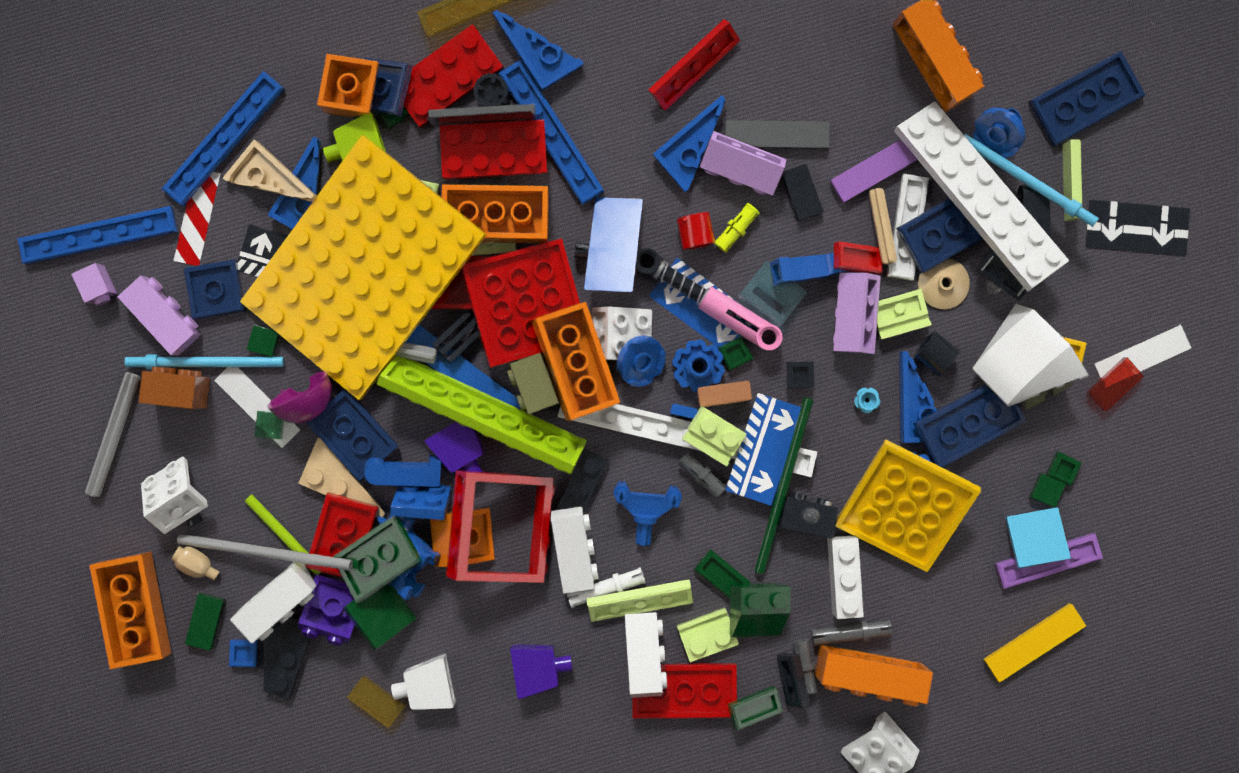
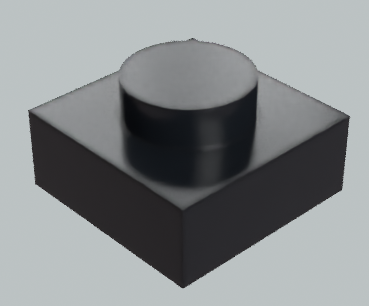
M786 362V387L814 388V362Z

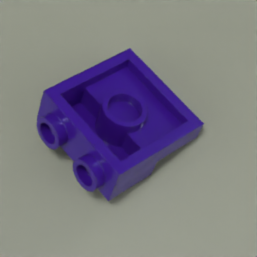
M316 574L314 578L316 587L312 591L314 596L304 606L298 622V629L302 630L301 634L309 638H317V635L327 637V642L332 645L342 646L343 643L348 644L355 624L343 607L352 602L354 598L346 583Z

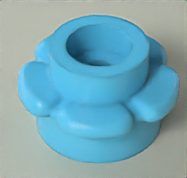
M873 388L860 389L857 392V397L854 399L856 407L860 408L864 413H871L873 409H877L880 405L878 392ZM865 398H869L870 401L866 403Z

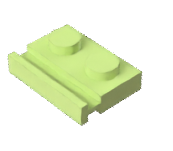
M921 289L878 302L877 329L880 340L932 325L931 321H929L928 310Z
M701 406L689 425L686 434L681 439L728 466L730 458L734 456L746 433Z
M726 608L677 625L690 662L739 645L736 637H730V619Z

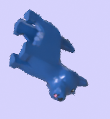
M381 516L377 518L380 524L388 520ZM399 516L422 559L421 563L388 584L396 588L397 593L406 600L410 599L411 596L415 598L421 595L425 585L417 583L415 575L427 563L436 565L441 555L438 552H434L414 532L415 518Z

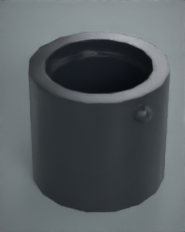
M488 73L482 75L474 85V95L480 107L508 105L510 94L506 82L501 76Z
M933 331L917 348L913 357L932 372V376H940L954 362L960 350H958V346H953L938 332Z

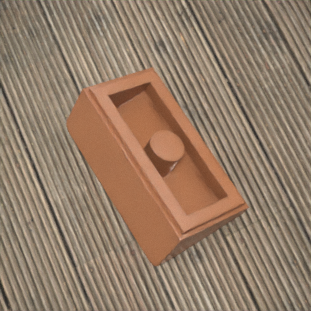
M749 381L700 387L697 391V400L700 407L751 401L752 399Z

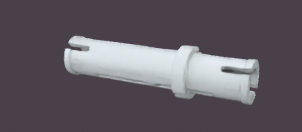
M641 567L621 575L618 573L613 574L612 578L594 583L595 589L567 593L571 608L587 603L586 598L624 592L625 589L645 584L646 581Z

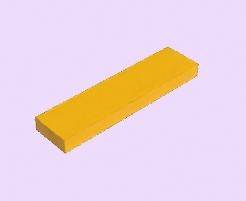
M1069 603L983 660L1000 683L1086 627L1073 604Z

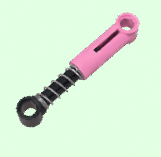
M643 248L637 252L635 267L640 273L651 278H660L661 282L668 283L670 288L674 287L679 290V294L684 293L688 296V299L692 298L699 305V310L761 349L774 350L781 344L782 333L777 326L769 323L712 286L710 289H705L704 284L700 286L695 282V279L691 280L686 277V273L681 274L677 271V268L673 269L668 266V262L658 255L654 249ZM645 254L651 255L655 260L654 265L649 269L643 268L639 263L640 258ZM736 315L757 327L756 332L734 319ZM766 330H771L775 334V341L770 345H766L762 341V333Z

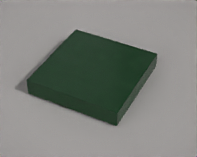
M386 585L362 602L356 603L354 599L343 607L373 650L379 648L416 619L410 608L391 585Z

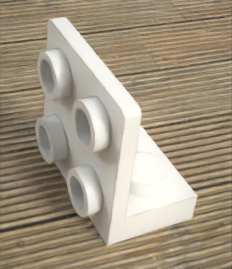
M622 307L592 308V321L606 360H617L620 350L632 338L641 335L651 336L652 334L651 309Z
M184 457L170 462L164 469L147 477L141 484L144 517L163 534H166L208 507L207 500L190 485L188 463Z
M884 712L877 716L871 731L843 747L841 753L858 773H905L913 768L920 750L890 716Z

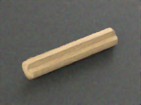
M872 189L869 191V199L881 262L888 265L895 263L897 256L883 189Z

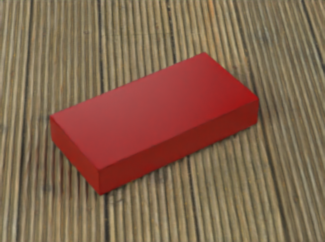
M841 241L835 242L834 269L874 275L881 274L882 262L879 247Z

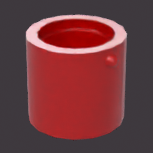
M709 212L691 214L676 219L683 250L702 248L716 243Z

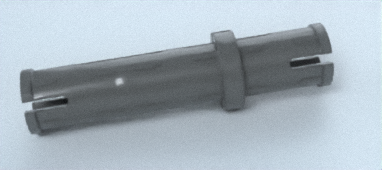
M890 620L874 623L861 621L858 625L812 629V637L823 636V638L813 639V644L817 646L855 640L867 642L870 638L892 637V629L881 630V628L891 627Z

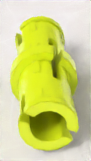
M747 203L734 220H730L727 223L728 227L715 240V245L724 253H727L740 236L743 237L746 234L745 230L760 214L759 211Z

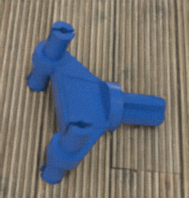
M619 481L613 491L616 501L621 503L634 516L633 520L637 522L635 542L641 546L650 545L652 526L657 522V518L673 507L677 508L682 500L681 491L677 486L673 488V485L668 488L666 495L630 492L627 483Z

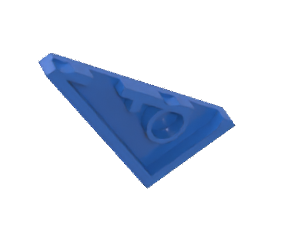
M498 10L493 12V18L541 92L584 66L581 59H575L562 51L563 48L549 43L545 37L532 29H526L516 23L514 18Z
M723 95L653 153V157L684 193L688 191L726 102Z
M313 136L292 173L318 196L321 141ZM279 195L268 216L293 230L312 202Z
M908 351L899 352L901 443L922 442L913 423L937 409L934 407V400L925 382L922 383L915 369L917 366L913 358L909 356Z

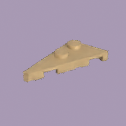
M256 140L252 141L223 177L224 180L233 184L314 202L317 198L315 193Z
M318 437L298 484L324 495L330 492L378 506L376 517L381 516L384 518L386 513L382 510L380 504L371 497L363 487V484Z

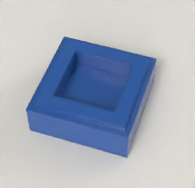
M674 403L671 404L670 408L671 414L694 419L698 412L695 408Z
M231 639L229 667H256L258 640L251 643L248 639Z

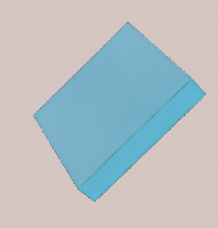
M1058 507L1005 518L1017 569L1071 559Z

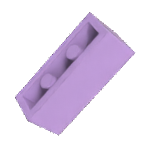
M713 131L700 167L710 175H721L729 178L728 180L733 184L740 186L744 184L752 187L759 194H770L773 196L785 168L786 159Z
M869 273L839 274L837 285L838 300L835 310L836 326L833 336L834 351L875 354L881 276Z
M140 275L117 297L170 355L179 356L201 335L196 329L198 325L190 316L187 315L185 317L179 311L181 306L171 296L167 298L161 291L163 286L154 277L149 278Z

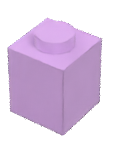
M94 263L71 274L84 303L100 306L108 303L111 300L110 297L117 294L104 265Z

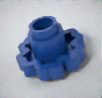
M703 340L688 341L685 349H678L675 353L672 365L677 370L673 376L681 387L690 386L691 390L697 393L698 388L711 386V383L717 384L721 381L725 369L719 363L722 361L723 355L715 345L706 346ZM699 361L702 363L703 368L701 371L694 370V362Z

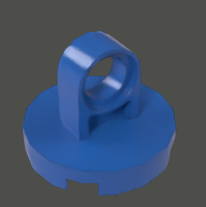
M996 107L987 109L974 122V139L1004 158L1013 156L1023 146L1026 138L1025 128L1019 112L1013 108L1007 110Z

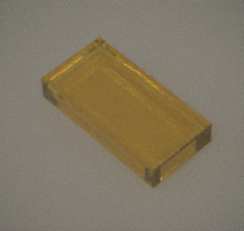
M365 675L362 676L347 696L348 699L387 728L392 725L405 707L403 703L399 700H394L391 694Z

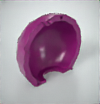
M320 371L310 376V386L306 391L297 392L291 387L284 391L281 389V393L267 405L268 409L277 418L288 423L301 424L313 420L326 409L331 399L332 385L327 372Z

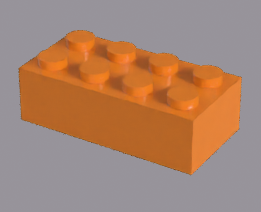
M920 0L902 11L892 26L941 108L946 113L984 87L982 83L983 77L980 71L971 65L969 61L970 56L966 48L962 45L960 46L956 40V32L950 23H946L941 15L942 9L936 0Z
M442 185V198L487 234L481 243L542 244L548 242V186Z
M586 302L536 318L532 321L566 421L621 403Z
M152 551L89 565L109 668L115 669L160 660L172 654Z
M822 644L819 648L815 676L821 684L825 685L824 688L827 690L840 692V689L844 688L851 690L850 693L857 696L865 697L867 693L876 694V698L880 700L892 701L893 698L903 699L902 703L918 706L919 703L927 704L933 672L919 662Z

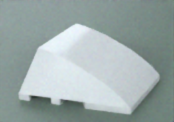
M1015 304L973 367V371L1007 406L1038 396L1040 392L1051 388L1062 387L1065 383L1080 378L1081 380L1088 377L1087 371L1072 347L1034 309Z

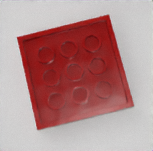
M562 238L464 264L461 268L489 367L542 353L532 321L580 304Z

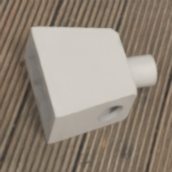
M446 654L406 669L404 672L405 682L391 685L393 699L397 700L408 697L410 708L413 710L453 708L456 703Z

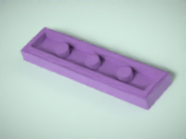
M899 140L830 180V183L841 202L844 203L918 159L904 142Z
M1091 533L1068 540L1067 545L1071 556L1069 560L1017 569L1015 557L994 563L1001 587L1003 589L1103 559L1096 534Z

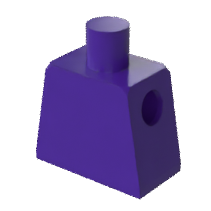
M456 421L425 440L428 447L451 473L460 468H463L464 471L483 472L476 461L477 458L485 454L477 430L468 426H462Z
M515 644L511 646L510 652L518 699L557 687L559 685L558 673L573 671L571 655L555 657L553 645Z

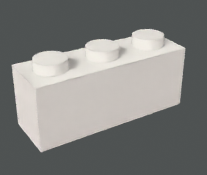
M582 506L551 511V522L563 594L595 589L594 580L599 578L597 565L591 564L590 555H595L593 540H587L586 534L587 530H591L589 515H583Z
M853 535L832 537V539L827 538L832 614L837 619L864 617L858 538Z
M657 612L625 614L630 698L662 696V689L667 688L666 672H661L660 662H665L664 646H659L658 636H663L662 620H657Z

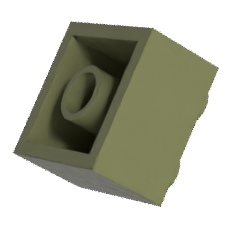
M541 353L510 364L512 370L508 371V375L512 385H518L521 395H518L517 399L522 411L527 410L528 414H532L559 404L553 382Z

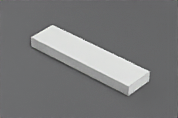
M903 174L901 177L893 230L897 261L888 264L886 277L914 280L916 264L896 228L924 212L929 182L928 177Z

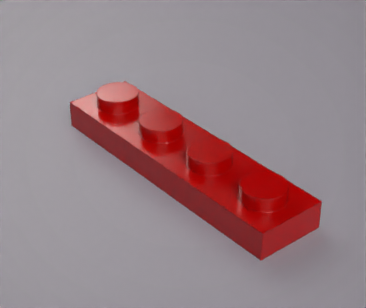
M723 19L648 89L660 108L666 111L741 41L730 22Z

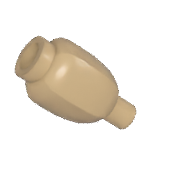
M179 546L171 558L179 571L194 578L207 576L215 580L220 572L211 567L207 556L192 547L182 548Z

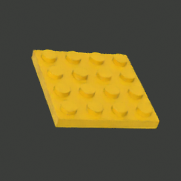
M885 439L837 517L835 526L928 572L980 494L981 488Z

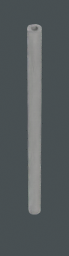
M179 534L177 537V543L181 545L349 571L353 567V561L348 559Z

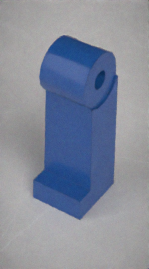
M834 253L794 258L782 257L770 262L774 286L823 279L839 275L840 273H846V270L834 269Z
M429 455L428 462H384L381 458L375 457L369 459L364 466L365 478L373 485L440 487L441 460L436 455Z

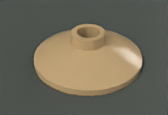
M950 258L925 273H920L918 277V290H922L925 302L937 309H950L959 305L969 291L970 281L966 269L959 262ZM943 278H947L950 281L948 288L942 285Z

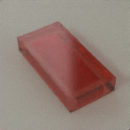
M1123 357L1087 393L1103 411H1107L1136 385L1144 375L1128 357Z

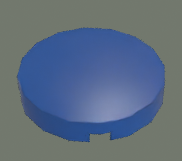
M641 335L632 338L623 346L617 358V371L620 378L631 386L641 387L653 382L651 379L656 375L659 376L663 370L665 350L651 336Z

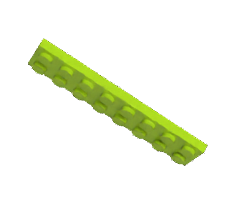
M396 356L380 374L377 381L378 385L384 387L389 392L406 397L415 404H421L433 410L436 414L449 417L462 426H468L477 430L486 437L494 438L505 443L510 448L518 449L530 455L533 459L546 462L557 470L565 471L571 474L587 440L409 358Z

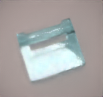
M766 260L739 294L738 298L743 302L745 300L772 320L773 325L780 328L807 292L796 283L774 286L770 262ZM755 287L759 288L784 308L779 314L752 292Z

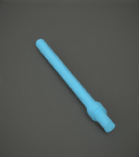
M966 133L964 134L966 139L982 157L1065 209L1064 212L1072 218L1076 216L1092 227L1098 221V217L1082 208V204L1075 199L1071 201Z
M147 354L146 357H125V367H146V370H152V366L284 367V357H159L158 354Z

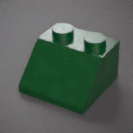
M781 583L730 584V637L781 635L790 615L791 587Z

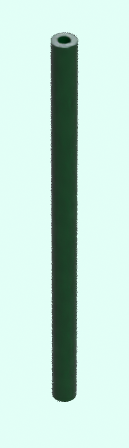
M804 397L755 566L754 571L757 573H765L814 400Z

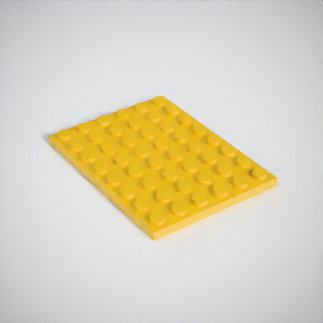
M361 135L240 302L319 368L326 371L331 378L354 397L361 400L487 234L369 138Z

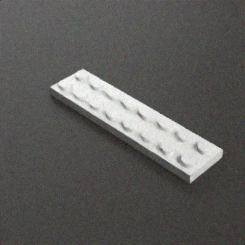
M935 101L896 127L894 132L1027 292L1069 261Z

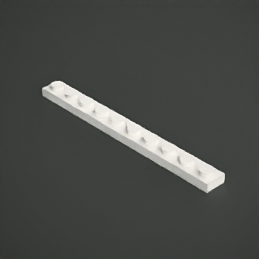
M619 404L573 419V421L699 450L681 439L691 424L690 421ZM560 406L558 417L565 419ZM739 448L731 458L736 459ZM800 448L793 473L812 477L817 452Z

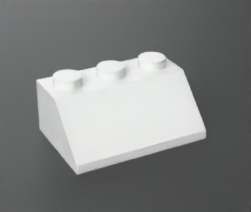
M293 562L243 605L230 619L251 643L258 638L263 641L274 631L271 626L278 620L284 623L293 615L294 612L291 610L298 603L303 606L314 596L312 591L316 584L307 568H305L304 563Z

